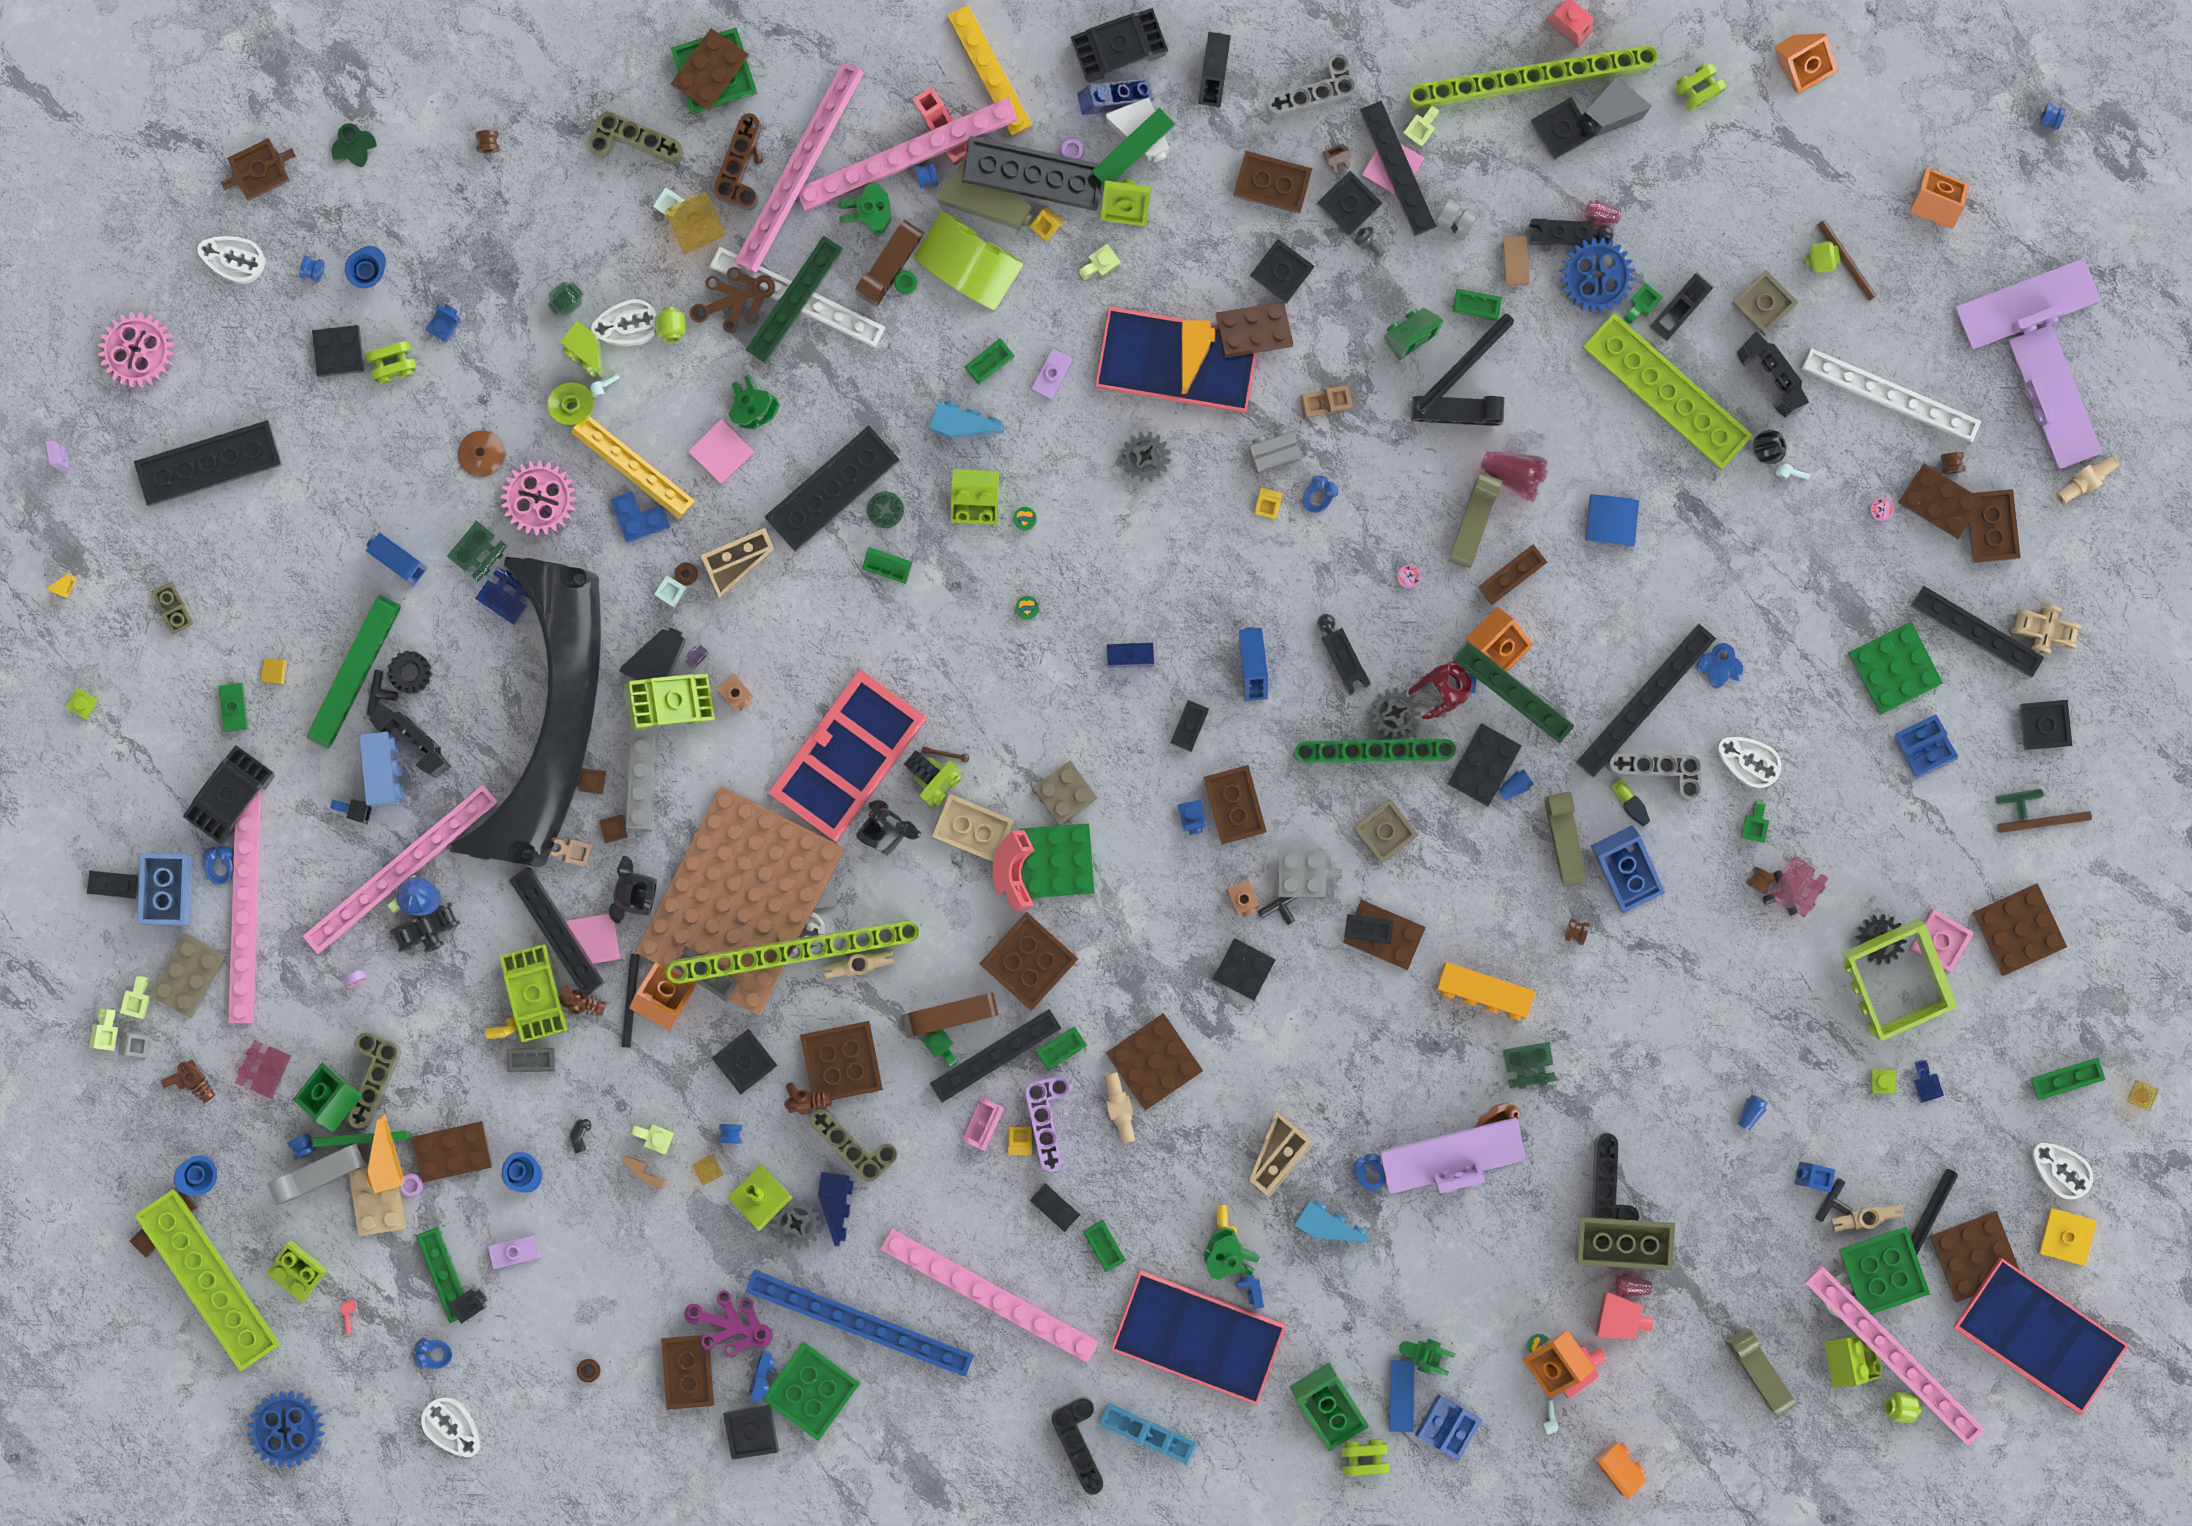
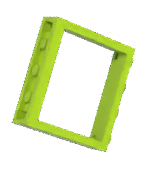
M1920 919L1911 921L1842 952L1844 958L1842 966L1847 974L1850 973L1852 978L1850 986L1854 994H1858L1861 1001L1858 1003L1859 1009L1864 1016H1867L1869 1021L1866 1024L1871 1036H1875L1880 1041H1884L1958 1007L1927 926ZM1914 934L1938 993L1939 1000L1880 1026L1854 960Z

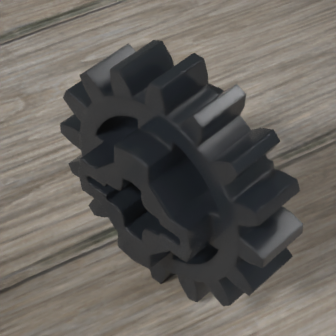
M1880 914L1879 920L1876 915H1872L1871 922L1867 919L1863 920L1865 927H1857L1861 934L1854 936V939L1860 940V943L1856 946L1871 940V938L1889 932L1888 927L1894 930L1902 924H1893L1894 917H1889L1886 920L1885 914ZM1877 924V926H1875V931L1871 934H1867L1868 930L1872 926ZM1901 939L1890 944L1894 945V948L1886 955H1884L1886 948L1890 945L1867 954V962L1870 963L1876 959V965H1881L1882 960H1884L1885 964H1890V957L1897 960L1899 957L1896 953H1903L1905 951L1900 946L1907 943V941Z

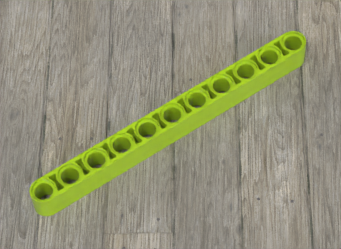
M1640 46L1421 83L1411 88L1408 102L1412 108L1420 110L1430 108L1431 106L1438 107L1645 72L1654 66L1658 54L1652 46ZM1640 55H1649L1651 57V62H1643L1640 58ZM1618 59H1627L1629 65L1626 67L1620 66ZM1603 62L1606 65V70H1598L1595 67V63ZM1575 65L1581 66L1584 73L1576 74L1573 72L1572 67ZM1556 69L1560 72L1561 77L1553 78L1549 71ZM1527 74H1536L1538 77V81H1529L1527 78ZM1512 77L1516 84L1508 86L1504 79ZM1489 81L1492 83L1493 88L1486 90L1482 87L1481 83ZM1467 85L1470 88V92L1467 94L1461 93L1459 86ZM1440 88L1445 89L1448 95L1444 98L1439 97L1436 94V90ZM1420 92L1425 96V100L1417 101L1414 99L1413 94Z
M899 920L678 959L666 964L664 973L671 982L684 983L915 941L919 936V927L916 923L909 920ZM906 925L912 927V933L908 937L902 935V929ZM883 929L889 930V938L886 941H881L879 938V933ZM860 933H865L867 937L863 945H858L856 942V937ZM837 937H842L844 940V944L840 949H835L833 946V941ZM814 941H819L821 944V949L817 953L810 951V945ZM792 945H796L798 948L797 955L795 957H788L787 949ZM769 949H773L775 953L774 959L766 962L764 960V953ZM749 953L752 957L751 963L743 966L740 959L743 954ZM726 957L729 961L727 968L719 970L717 967L718 960ZM697 962L705 963V970L701 974L694 972V966ZM674 966L682 968V974L678 978L671 977L670 971Z

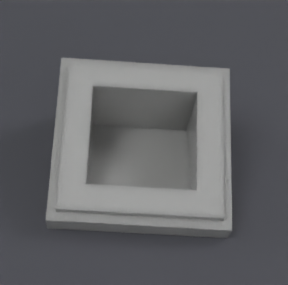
M122 1032L119 1055L146 1059L150 1035Z

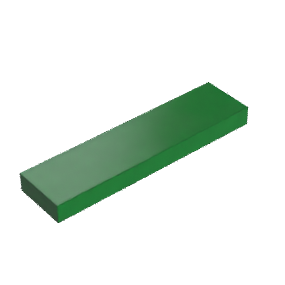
M1159 107L1101 161L1092 172L1104 185L1105 181L1116 182L1176 124Z
M409 1131L391 1132L393 1141L411 1140ZM375 1133L314 1137L312 1142L313 1147L373 1143Z
M438 1226L416 1235L447 1319L449 1323H452L458 1319L448 1304L464 1294V1291Z

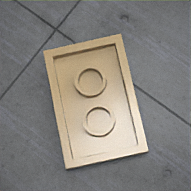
M949 794L932 838L993 862L998 846L1006 835L1010 833L1015 820Z
M365 1163V1166L349 1173L358 1236L407 1229L402 1193L399 1187L374 1193L373 1188L369 1187L366 1181L369 1163Z

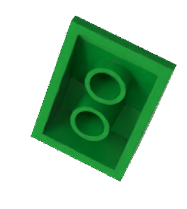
M1424 307L1419 311L1415 308L1405 316L1406 320L1401 324L1397 321L1386 329L1388 333H1386L1384 338L1401 360L1439 333L1444 322L1441 317Z
M1330 1362L1289 1386L1296 1401L1328 1451L1369 1427Z

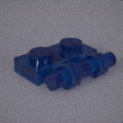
M497 567L493 575L499 578L497 584L488 579L475 599L515 625L528 607L521 602V599L524 596L528 599L530 598L521 583L513 577L510 571H504ZM507 584L517 590L514 596L503 590Z

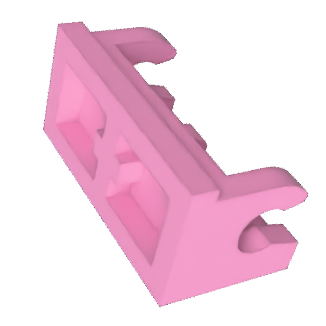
M981 1097L962 1140L985 1151L1004 1107Z

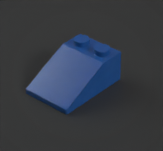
M1633 825L1591 845L1597 862L1623 913L1665 893L1641 836Z

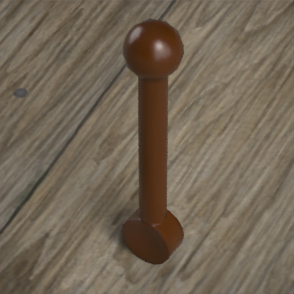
M753 121L750 124H745L748 131L753 126ZM756 143L754 162L761 164L763 157L760 156Z
M922 747L921 752L961 759L962 762H968L970 759L966 753L960 755Z

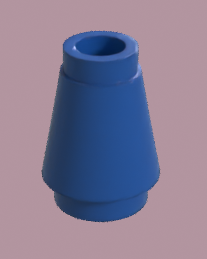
M1522 769L1520 772L1517 770L1498 790L1503 798L1508 800L1530 790L1534 783L1526 771Z
M1751 1094L1749 1098H1746L1737 1124L1750 1131L1766 1112L1768 1103L1760 1097Z

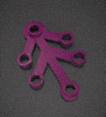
M725 1290L718 1293L717 1303L723 1307L728 1319L704 1312L698 1304H690L685 1308L684 1318L688 1323L697 1324L702 1321L725 1329L714 1335L707 1334L703 1336L701 1346L705 1350H711L716 1344L737 1334L747 1337L737 1343H726L723 1350L726 1357H735L738 1352L752 1345L764 1348L772 1341L773 1334L771 1329L767 1325L760 1324L753 1310V1301L749 1298H744L740 1301L739 1309L742 1313H745L751 1327L741 1324L731 1303V1295ZM721 1295H726L728 1297V1301L722 1302L719 1299V1297ZM748 1302L751 1307L745 1310L742 1308V1304ZM691 1309H696L698 1311V1315L691 1316L689 1314V1311ZM758 1332H763L765 1334V1338L759 1339L757 1338L756 1334ZM711 1339L713 1344L706 1346L704 1340ZM733 1346L735 1352L730 1354L726 1351V1348Z

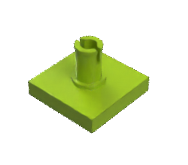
M1125 179L1122 183L1105 181L1101 221L1146 226L1151 187L1136 185L1135 181L1131 179Z
M762 1164L728 1196L731 1202L759 1231L793 1198Z

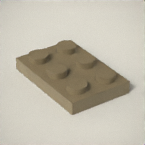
M184 934L149 995L188 1018H192L224 963L226 956L193 937Z

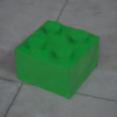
M322 1062L293 1100L317 1123L334 1132L363 1095L340 1073Z

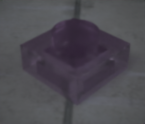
M702 645L698 648L694 646L687 653L686 657L688 659L685 662L695 670L710 653Z

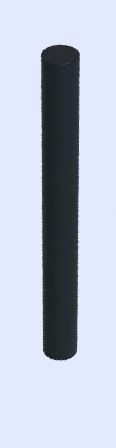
M631 953L621 1047L631 1048L634 1011L630 1009V1005L636 994L640 956L639 954Z

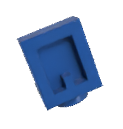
M438 304L436 306L437 312L427 326L426 331L447 343L461 319L456 315L458 311L447 304L442 307Z
M1201 800L1178 804L1183 832L1189 831V835L1203 833L1202 828H1206L1207 824Z
M1799 1162L1795 1185L1831 1193L1836 1170L1816 1164Z
M1254 1275L1240 1277V1282H1236L1237 1288L1251 1286V1290H1247L1249 1305L1254 1304L1255 1309L1264 1308L1259 1278L1254 1279Z

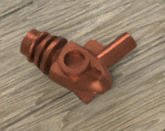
M567 985L561 987L560 1003L568 1008V1012L579 1015L587 1009L586 1015L591 1010V1015L595 1011L596 1016H603L606 1002L600 999L598 1003L596 997L592 1001V995L590 1000H588V996L584 997L580 990L575 989L571 991Z
M194 1060L180 1062L177 1066L178 1073L161 1079L163 1088L174 1084L179 1089L186 1087L188 1091L193 1090L191 1093L193 1095L196 1094V1097L201 1096L199 1100H202L204 1104L215 1096L213 1089H209L211 1086L208 1084V1080L204 1081L206 1077L197 1068Z
M790 1082L786 1085L789 1098L785 1100L784 1106L788 1109L789 1113L798 1112L801 1115H806L813 1110V1106L815 1111L818 1108L822 1109L823 1106L824 1108L832 1106L830 1092L823 1091L821 1094L820 1091H813L812 1093L806 1090L797 1091L794 1083Z

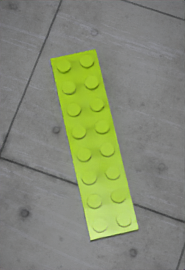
M1615 313L1609 317L1583 346V349L1721 471L1753 436Z
M176 1188L134 1215L240 1372L281 1345Z

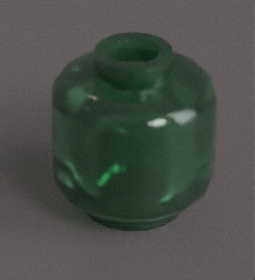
M564 281L549 292L550 302L548 306L555 314L560 313L563 316H568L582 305L583 293L575 283Z

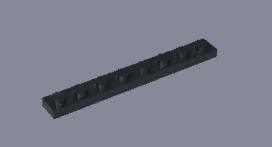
M1698 623L1575 763L1594 778L1717 638Z

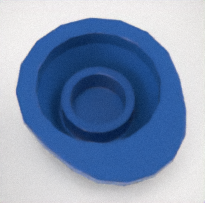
M365 246L352 253L348 257L344 269L348 281L358 288L367 289L375 286L384 274L386 267L385 254L375 246Z
M413 877L405 880L398 887L396 901L399 908L406 914L422 916L432 914L438 909L441 896L440 892L431 882L424 878Z
M515 1152L503 1163L501 1176L504 1184L510 1190L527 1193L536 1190L540 1185L542 1170L530 1154Z
M202 1155L192 1156L184 1161L174 1174L176 1189L187 1195H203L213 1188L217 1180V1168L214 1162Z

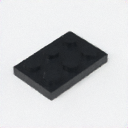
M1481 723L1447 785L1488 807L1522 745Z

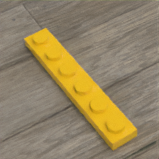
M968 4L948 14L951 25L993 103L1009 98L1018 121L1006 125L1011 137L1031 128L1032 124Z
M590 416L582 423L573 427L571 433L678 519L693 506L695 500Z

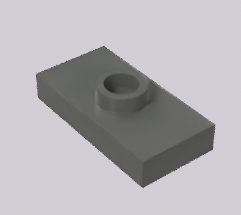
M555 1048L507 1049V1072L555 1071Z

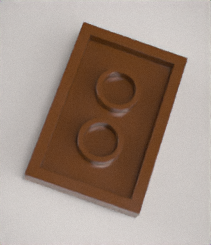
M711 28L671 82V86L710 112L749 58V54Z
M1245 151L1233 197L1300 214L1312 168Z
M1284 302L1216 312L1215 317L1225 358L1293 347V339Z
M1923 464L1898 504L1959 540L1984 500L1928 465Z
M2013 489L1973 493L1984 501L1968 524L1972 562L1983 563L2020 559Z
M1249 765L1203 777L1221 845L1267 833Z
M1360 900L1355 915L1394 921L1391 944L1344 938L1343 943L1408 970L1426 927L1364 900Z
M483 1121L413 1136L422 1183L493 1167Z
M707 1334L661 1338L667 1410L715 1405L711 1352L701 1346V1340ZM710 1339L704 1340L706 1346H710Z

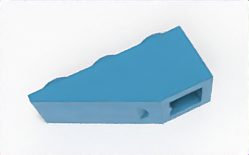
M950 401L938 402L929 427L930 432L950 439L1002 433L1005 430L1001 420L990 416L988 419L979 416V412L972 409H967L966 411L957 409L958 405Z
M1317 1200L1314 1203L1308 1201L1294 1223L1295 1226L1314 1238L1368 1242L1370 1240L1365 1237L1366 1231L1357 1225L1354 1228L1349 1227L1345 1224L1346 1218L1336 1212L1332 1216L1325 1211L1327 1206Z

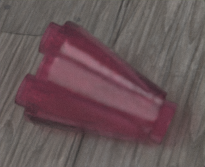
M1487 451L1481 463V468L1485 469L1487 474L1502 480V485L1521 499L1534 502L1538 495L1537 487L1539 483H1543L1548 474V470L1545 469L1547 460L1541 456Z

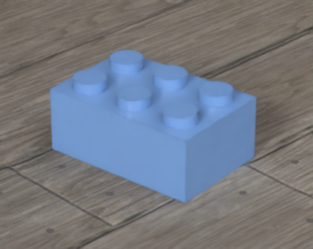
M389 732L359 735L366 805L373 808L402 805L401 799H405L404 786L400 785L399 776L403 774L402 764L397 761V753H400L399 739H395V735Z
M140 853L137 924L191 926L192 855Z

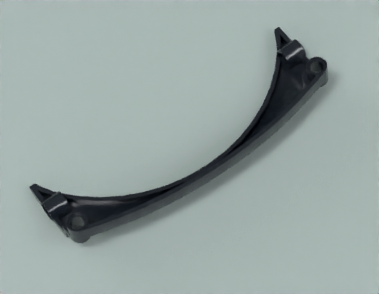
M505 557L504 565L516 576L527 592L542 628L548 663V693L545 715L530 761L510 795L483 824L467 836L453 842L450 852L486 860L495 859L533 867H542L547 863L549 857L548 850H552L554 842L551 839L557 838L571 804L584 761L592 725L601 647L599 577L596 573L559 563L532 558Z

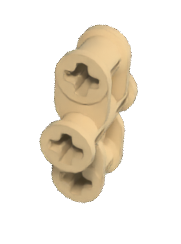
M2042 604V615L2016 609L2017 618L2011 633L2035 639L2034 645H2031V650L2042 654H2051V644L2068 649L2077 648L2075 642L2078 631L2081 630L2082 626L2057 619L2058 614L2062 612V608Z

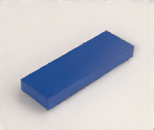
M1391 1360L1390 1432H1413L1415 1364L1411 1363L1412 1360Z

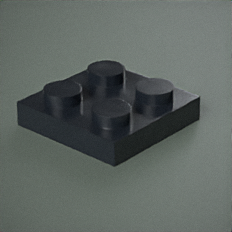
M1572 97L1531 120L1532 125L1554 161L1595 137L1585 131L1582 125L1578 123L1582 114Z
M1349 171L1317 202V205L1350 236L1382 205V202Z
M1277 239L1250 274V278L1287 304L1315 266Z
M359 325L312 330L318 377L364 372Z
M2068 700L2019 704L2024 751L2073 746Z
M1234 938L1213 980L1255 1001L1276 959Z
M747 1029L712 1057L713 1061L740 1095L778 1066L750 1029Z
M771 1404L723 1413L732 1460L779 1452Z

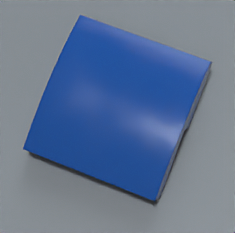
M1591 494L1589 496L1585 541L1603 544L1611 543L1629 547L1635 546L1639 500Z
M1937 714L1894 735L1916 779L1958 759L1956 751L1947 738L1948 733Z
M1438 1394L1415 1436L1459 1461L1482 1419Z

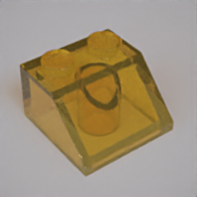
M707 191L664 210L684 254L727 235Z

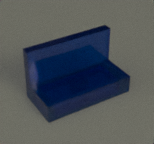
M1153 642L1107 644V668L1154 667Z

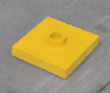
M2050 1208L2038 1253L2086 1266L2097 1220Z

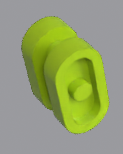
M1706 62L1695 69L1696 73L1689 77L1686 74L1676 81L1677 86L1674 89L1679 96L1686 94L1689 98L1684 103L1689 112L1697 109L1728 88L1723 79L1717 82L1713 76L1718 73L1714 64L1708 65ZM1706 82L1708 87L1697 94L1694 88Z
M409 341L388 345L364 354L367 364H375L376 369L370 371L372 382H378V385H383L391 382V378L397 376L406 378L414 375L413 371L417 369L415 359H407L406 354L412 352ZM393 358L398 360V362L386 366L383 362Z
M1383 1439L1369 1440V1444L1359 1445V1441L1345 1442V1446L1341 1447V1457H1349V1465L1342 1466L1343 1476L1390 1473L1389 1462H1382V1454H1388V1443H1383ZM1372 1455L1373 1463H1358V1456Z

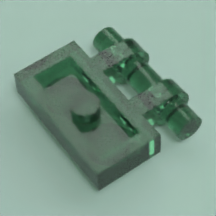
M476 520L447 557L465 572L473 565L476 571L471 576L476 581H479L483 575L486 576L490 572L489 568L497 559L500 560L504 555L502 552L507 548V545L501 540L495 547L491 545L490 542L494 539L495 535ZM485 549L488 550L490 554L480 563L477 558Z
M1550 1042L1502 1050L1506 1073L1516 1071V1078L1508 1080L1509 1089L1518 1088L1521 1090L1526 1089V1086L1536 1084L1544 1086L1548 1082L1556 1081L1555 1073H1545L1544 1067L1554 1065ZM1537 1068V1075L1524 1076V1070Z

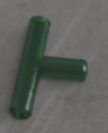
M2042 789L1998 795L1996 796V803L2001 805L2016 802L2019 820L2028 819L2025 800L2042 798L2044 794Z

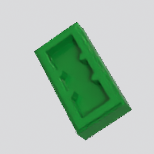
M1456 289L1452 313L1498 321L1502 297Z
M999 338L964 366V368L976 383L981 385L1011 361L1015 355L1003 340Z
M868 547L862 569L906 584L913 562Z
M243 683L218 685L223 731L247 730L248 722Z
M1074 1026L1035 1052L1047 1071L1087 1047V1044Z
M1104 1220L1083 1230L1105 1272L1126 1261Z

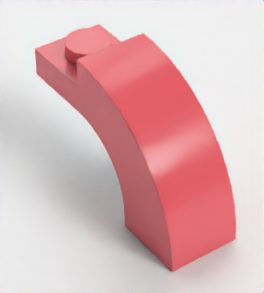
M932 86L912 99L929 131L953 122L944 103ZM968 143L945 152L954 166L965 159Z
M1025 830L1011 831L998 846L993 861L992 872L996 892L998 895H1007L1008 902L1015 911L1028 910L1034 906L1023 884L1021 874L1025 859L1034 852Z

